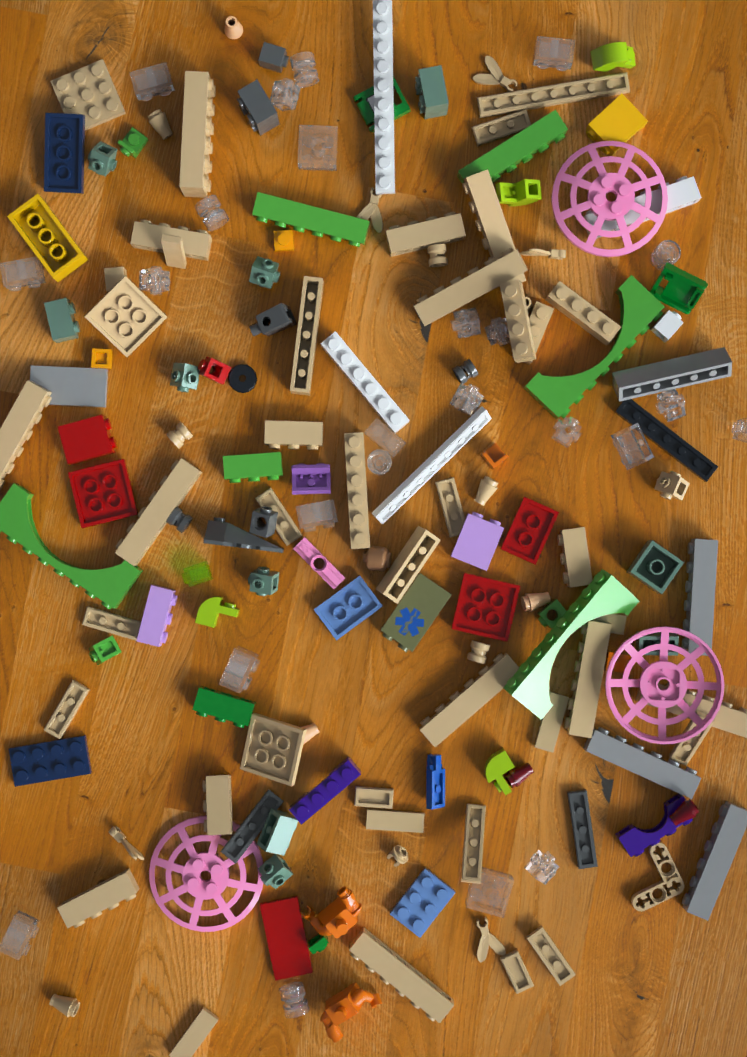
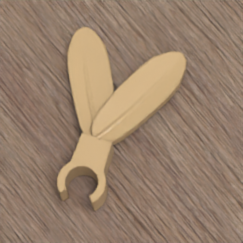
M490 56L485 57V65L491 74H477L473 77V81L478 84H500L507 92L513 91V89L508 87L510 84H514L515 87L517 86L516 80L503 76L497 62Z
M372 187L370 203L356 218L368 220L371 216L374 229L381 233L383 221L377 205L382 194L373 195L375 189Z
M529 249V251L520 252V255L548 256L550 259L563 260V258H566V250L551 249L545 251Z
M113 826L108 831L118 843L124 845L132 858L135 860L137 858L145 859L125 839L126 836L117 826Z
M484 916L486 922L483 925L479 924V919H476L477 926L482 934L477 949L479 962H483L486 959L489 946L499 955L506 954L503 944L489 932L486 916Z

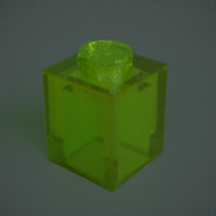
M207 561L183 569L182 577L184 583L188 584L189 587L213 580Z

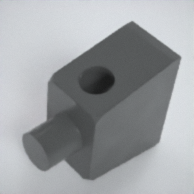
M281 303L256 316L257 322L250 325L249 328L253 336L260 333L271 336L295 326L297 323L291 308Z

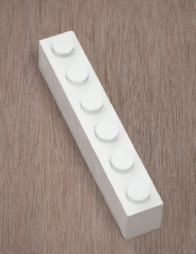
M687 176L681 177L676 180V183L671 185L669 182L665 183L668 196L666 214L695 204L702 198L694 176L687 178ZM661 185L658 186L657 190L651 191L652 199L649 209L658 215L662 207ZM645 191L641 192L640 196L635 197L634 202L645 206ZM630 209L624 216L627 227L633 224L641 214ZM589 210L586 212L587 215L584 216V219L594 226L597 216ZM605 220L601 230H619L617 221Z
M336 331L321 343L324 351L394 434L409 423L410 420Z

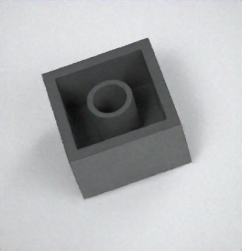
M258 79L237 91L239 95L237 99L239 108L244 116L247 115L249 124L254 132L258 131L261 136L280 124L277 111Z

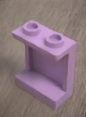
M472 512L471 515L468 513L450 556L487 571L504 528L496 520L490 519L488 522L482 519L483 515Z

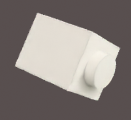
M669 310L654 325L651 331L665 343L684 322L678 313Z

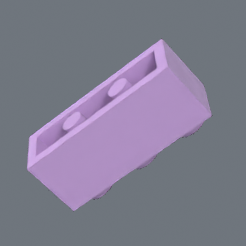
M151 585L137 642L157 647L162 646V643H166L168 632H165L167 624H171L173 614L170 613L171 608L176 605L178 595H175L176 590Z

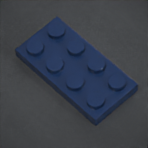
M45 113L44 192L84 194L85 115Z
M86 735L9 748L15 787L92 773Z

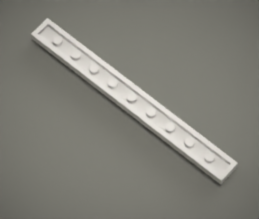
M373 0L376 195L395 194L392 0Z

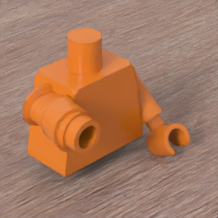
M346 886L339 889L337 892L339 897L322 910L317 917H315V912L309 906H306L309 909L308 914L305 915L301 911V915L307 921H311L310 924L320 935H333L337 939L341 935H345L357 923L358 914L361 911V903L357 902L352 890Z
M355 982L327 999L325 1011L321 1015L320 1022L323 1021L328 1038L333 1040L334 1043L342 1039L344 1035L338 1025L356 1015L365 1001L370 1002L372 1008L382 1004L379 993L372 994L360 989Z

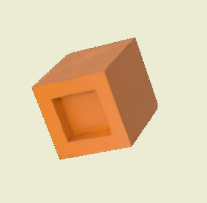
M496 443L481 454V457L492 470L509 457L507 454H504Z
M607 651L605 671H607L609 662L615 652ZM621 653L615 662L613 671L624 673L628 659H631V656Z

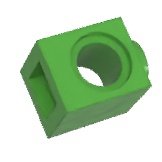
M553 599L537 613L540 616L538 620L544 627L548 626L552 629L567 611L557 599ZM551 609L556 611V617L553 620L547 618V612Z

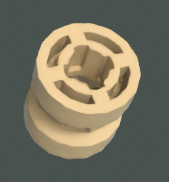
M435 244L427 247L428 254L430 255L429 267L448 265V260L445 257V244Z
M182 422L176 425L177 430L169 431L166 434L178 448L184 445V439L190 440L193 437L192 433Z
M472 640L470 645L472 651L468 653L467 659L485 664L487 659L485 654L489 651L490 645Z

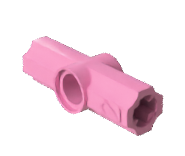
M305 537L293 548L333 590L345 579ZM322 558L325 565L322 569H317L314 566L315 559Z

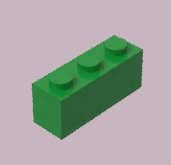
M200 686L192 710L197 711V715L207 717V715L215 716L217 721H232L234 726L244 728V726L250 724L256 702Z

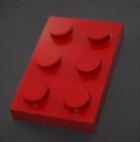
M523 497L500 549L536 565L559 512Z

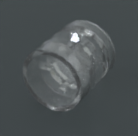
M301 52L290 57L291 68L295 72L293 77L296 87H309L319 82L317 69L314 68L316 63L312 52Z
M216 195L205 197L195 205L199 216L204 217L203 223L208 231H214L229 221L225 210L220 209L221 203Z
M672 240L661 242L651 254L653 266L662 270L667 262L674 265L681 255L679 245Z
M382 449L372 451L367 458L369 471L377 476L386 474L392 466L390 454Z
M302 982L289 983L279 989L281 1001L285 1002L283 1009L286 1018L299 1017L309 1012L308 1001L304 998L306 993Z

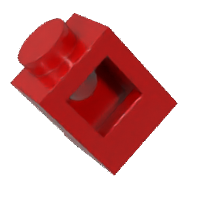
M211 357L202 359L198 365L199 375L224 385L231 369L230 366Z

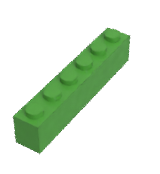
M554 110L460 169L457 177L461 183H465L464 179L466 177L488 169L492 183H495L501 178L500 175L505 172L507 174L513 172L517 168L516 165L521 162L523 164L527 163L533 158L532 155L537 152L543 153L554 141L555 143L562 141L568 128L558 112Z
M257 192L252 213L253 216L257 217L256 220L267 223L268 220H271L279 227L286 228V225L294 226L293 230L304 233L305 230L312 231L311 235L323 237V234L331 236L330 240L341 242L342 239L348 240L349 245L360 247V244L365 245L370 225L368 220Z

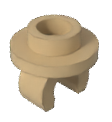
M396 845L387 858L394 857L396 860L394 866L397 867L399 864H404L408 861V852L404 847Z

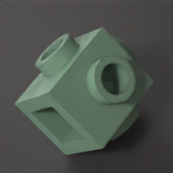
M100 141L88 155V169L106 177L117 166V161L115 160L117 149Z
M257 256L251 268L249 282L271 289L273 283H277L280 277V272L278 271L279 263Z
M174 363L170 386L177 387V391L187 393L189 389L197 390L200 372L198 366L187 363Z
M258 567L250 573L248 577L249 591L256 592V595L259 596L272 595L278 591L279 572L271 571L268 567Z
M274 854L258 868L262 875L260 877L262 882L266 886L270 885L275 889L283 885L293 875L286 861L277 854Z

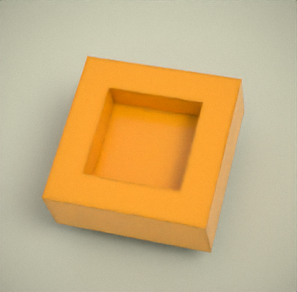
M293 230L273 231L275 252L294 250Z
M92 348L91 368L112 369L113 350Z

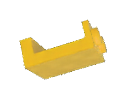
M621 93L588 124L586 131L592 141L626 143L645 127L648 120ZM617 146L600 147L601 151L609 156H613L621 148Z

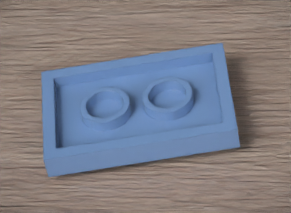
M358 576L316 607L314 611L337 641L383 605L362 577Z
M425 867L390 911V915L421 938L456 892Z

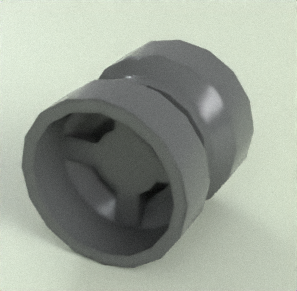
M470 359L464 361L463 365L452 369L462 385L469 378L479 375Z
M176 507L166 522L170 525H175L177 530L183 533L192 522L193 517L183 514L182 510Z

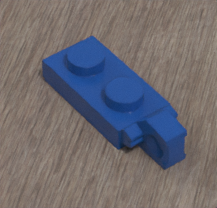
M428 754L426 809L432 810L445 806V769H443L441 764V755Z

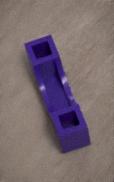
M347 757L317 786L296 800L290 806L289 811L302 825L359 777L361 770L350 757Z
M678 793L663 803L664 815L660 823L655 827L640 829L630 824L615 833L630 857L641 855L649 845L654 846L658 844L660 838L665 835H672L677 831L676 828L681 825L685 826L693 821L691 818L676 826L669 817L686 800L683 795Z

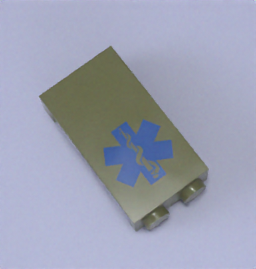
M419 573L391 616L382 626V636L389 641L394 639L399 642L398 647L405 652L408 650L413 652L452 594Z

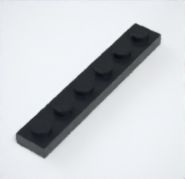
M632 399L622 401L616 409L615 413L704 482H707L718 468L716 464Z

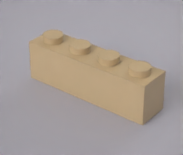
M450 212L441 218L433 216L427 218L424 222L412 221L407 223V226L400 227V225H394L389 227V230H386V239L390 256L393 257L427 249L430 245L448 244L465 240L466 234L461 213Z
M148 220L134 221L130 243L133 248L164 253L161 237L162 234L182 238L186 257L205 261L209 260L212 237L207 231H189V228L178 226V229L171 228V225L166 223L154 225Z
M519 279L501 283L500 288L514 361L521 363L536 359L523 284Z
M561 281L557 283L545 300L604 345L610 343L621 328V326Z
M418 526L376 590L398 604L440 542V539L428 530Z
M130 868L62 902L57 909L67 929L71 926L77 928L85 923V919L89 917L94 919L102 914L101 911L107 908L112 910L119 906L118 902L124 899L127 902L135 898L140 888Z

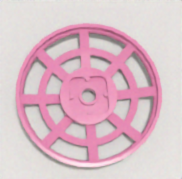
M600 141L579 149L566 160L555 178L551 202L553 215L560 231L574 246L595 256L617 257L640 249L656 234L666 214L668 196L665 180L659 167L645 152L624 142ZM601 146H617L628 150L624 158L614 156L600 158L596 148ZM588 151L592 161L586 164L577 173L576 177L566 174L565 171L569 165L581 154ZM634 153L641 155L648 161L657 176L647 179L642 170L631 162ZM615 162L620 163L621 166L618 173H607L603 163ZM595 166L599 177L592 183L581 179L589 169ZM628 167L637 173L641 181L631 184L624 177ZM564 181L572 184L570 191L571 208L560 212L558 193L560 183ZM660 184L662 188V207L659 215L649 210L652 199L650 186ZM577 187L588 190L587 201L577 205ZM645 188L646 200L645 206L634 202L635 191ZM606 193H614L616 200L613 202L608 201ZM590 209L597 216L594 226L588 223L580 212ZM630 209L641 214L633 224L627 227L624 216ZM575 215L578 222L590 232L586 243L579 240L569 230L564 219ZM645 218L655 222L651 231L640 241L632 245L629 233L639 227ZM605 220H616L619 230L606 231L601 230V227ZM597 236L608 238L622 236L624 248L600 249L593 247Z
M653 627L632 635L615 651L606 671L605 691L613 715L628 732L651 743L675 744L697 736L714 720L723 700L724 676L715 653L699 637L675 627ZM661 632L660 644L647 646L638 652L631 645L633 641L644 635ZM669 633L685 636L698 644L699 647L689 653L679 646L668 644ZM625 649L632 658L625 667L623 678L611 679L615 662ZM660 650L659 661L649 664L642 657L650 651ZM668 650L678 652L685 658L678 665L667 661ZM704 652L708 655L714 666L717 682H704L702 669L696 660ZM637 662L644 669L640 679H628L633 665ZM690 664L693 665L696 671L698 681H687L683 670ZM661 679L668 681L666 689H659L658 682ZM611 687H622L624 698L630 707V710L623 717L614 704ZM628 687L640 688L643 697L636 704L633 703L630 697ZM687 689H698L692 705L689 706L683 700ZM704 690H716L713 706L708 715L702 720L694 711L702 700ZM650 703L658 707V718L650 717L641 712V710ZM677 704L684 711L676 717L666 719V708ZM637 715L646 722L657 724L658 737L642 733L628 723ZM687 717L697 725L692 730L683 734L666 737V725L678 723Z
M197 816L178 823L161 838L151 858L149 882L156 903L172 921L190 930L214 932L233 926L245 918L253 909L261 894L263 882L260 877L262 875L258 869L257 884L246 882V867L243 858L253 853L258 868L264 863L259 847L253 841L237 861L240 869V881L230 879L228 867L235 863L229 858L224 860L216 854L218 844L225 846L228 841L221 838V835H198L189 838L185 827L204 823V820H207V816ZM233 822V831L236 832L240 825ZM178 832L182 843L173 851L168 861L159 858L158 855L164 844L172 835ZM211 842L209 850L197 853L193 846V843ZM184 848H186L190 856L185 866L174 863L176 857ZM155 865L166 869V884L169 892L160 897L155 884ZM172 871L182 874L183 885L176 889L173 888L171 880ZM209 871L211 879L203 880L201 872ZM226 886L237 888L238 890L234 897L226 903L221 896ZM243 890L255 892L246 909L235 917L230 908L238 901ZM188 891L192 896L196 897L194 906L190 907L185 904L178 896ZM214 898L219 908L213 910H201L203 900ZM173 899L182 909L192 913L190 922L186 923L175 917L165 907L164 903ZM223 913L229 921L211 927L197 926L199 916H213Z

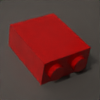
M98 415L58 426L67 464L74 465L116 453L114 448H117L114 436L111 437L110 434L112 426L109 418L106 419V416Z

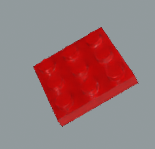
M125 459L68 472L82 529L138 515Z
M464 573L451 629L508 642L520 586Z

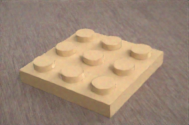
M103 59L50 81L64 114L85 115V131L126 114Z
M125 275L84 317L128 357L167 318V315Z
M253 713L240 769L293 786L307 729Z

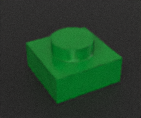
M318 933L308 941V949L312 954H315L317 951L321 952L327 947L329 943L328 936H322Z

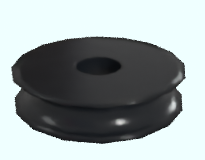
M240 364L231 369L228 381L233 390L239 393H246L255 387L257 376L252 367ZM241 375L246 376L244 382L239 381Z

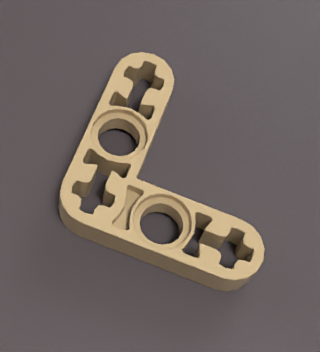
M662 842L654 846L649 845L648 848L662 880L632 895L631 904L637 911L642 912L680 894L684 890V882L667 847ZM656 846L663 848L660 852L664 858L660 859L656 852L653 853L656 850ZM666 862L671 864V870L667 873L661 870L662 864ZM674 880L679 883L677 884V889L670 887ZM663 885H665V886L668 888V889H667V890L669 891L668 894H667L665 888L663 887ZM656 888L662 889L663 893L660 898H654L652 895L653 890ZM646 893H648L649 897L652 899L651 902L648 899H646L648 898L645 895ZM639 897L642 900L646 899L643 901L642 906H640L639 904H635L638 902L637 898Z

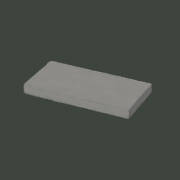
M31 365L30 381L52 392L50 395L52 399L49 405L106 408L108 369Z

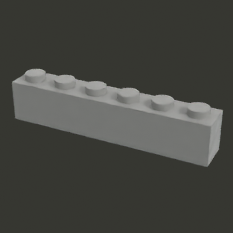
M725 347L612 372L613 388L620 402L730 377L732 375V360Z
M691 539L687 546L690 561L686 564V572L689 573V578L685 583V592H688L687 600L684 601L686 619L683 620V630L699 637L712 650L718 540ZM687 637L682 639V648L689 653L699 647L698 644Z
M601 727L598 730L593 728L592 738H588L583 749L690 799L693 798L701 780V777L696 775V770L689 767L683 769L679 767L680 763L669 759L667 762L661 759L662 755L651 751V753L643 751L645 747L634 743L632 746L626 743L627 739L616 735L614 738L608 735V730Z
M728 801L719 809L720 817L712 826L711 833L713 834L704 846L705 853L703 858L699 859L696 875L692 876L689 883V892L684 895L682 900L683 908L686 912L707 921L747 827V809Z

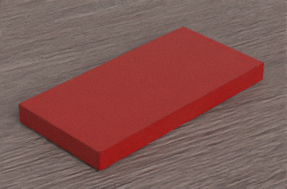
M298 895L260 903L275 981L313 973Z

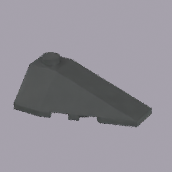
M214 517V521H208L203 543L284 553L283 548L231 523H226L225 518Z

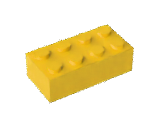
M36 194L7 216L52 278L57 282L88 261V258L39 194Z

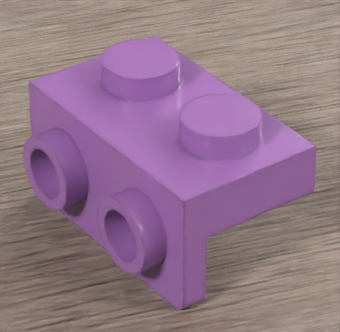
M300 463L291 466L292 495L331 494L329 464L317 463L315 465H306Z

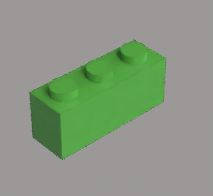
M272 452L223 456L224 479L229 480V483H240L241 479H248V482H257L263 477H267L268 480H279V476H283L282 453Z

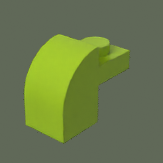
M626 42L609 43L590 51L593 70L607 72L616 67L630 69L636 66L633 47L627 46Z
M523 179L517 183L499 182L495 184L500 204L522 206L542 199L540 180Z
M212 597L204 601L199 607L195 623L214 628L216 627L219 613L238 617L240 609L236 608V604L228 602L222 605L223 597Z
M504 748L498 750L487 759L484 773L488 783L496 779L494 782L495 787L499 793L503 791L506 796L512 791L502 775L515 766Z

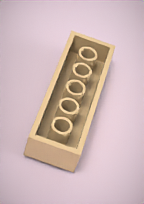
M185 71L179 183L184 197L207 198L208 192H211V180H209L208 174L212 173V161H210L209 154H213V142H211L210 135H214V123H212L211 116H215V105L213 104L212 97L216 96V86L214 85V80L210 78L209 72Z

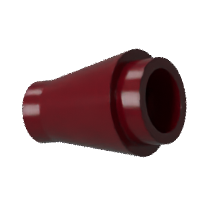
M526 763L509 770L504 777L509 786L514 788L515 786L518 787L534 771L531 765Z
M689 799L687 801L684 800L669 817L677 826L684 821L696 817V814L700 811L694 802Z

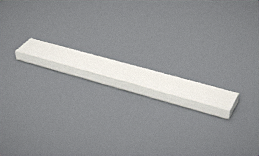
M481 406L372 512L381 524H384L492 419L487 410Z

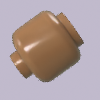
M371 546L368 551H364L363 563H366L368 570L384 572L387 568H390L392 553H389L386 547Z

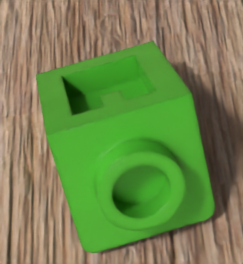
M132 127L122 141L119 139L117 143L120 146L119 150L127 157L131 155L136 158L149 140Z
M113 635L89 648V656L97 665L122 652Z

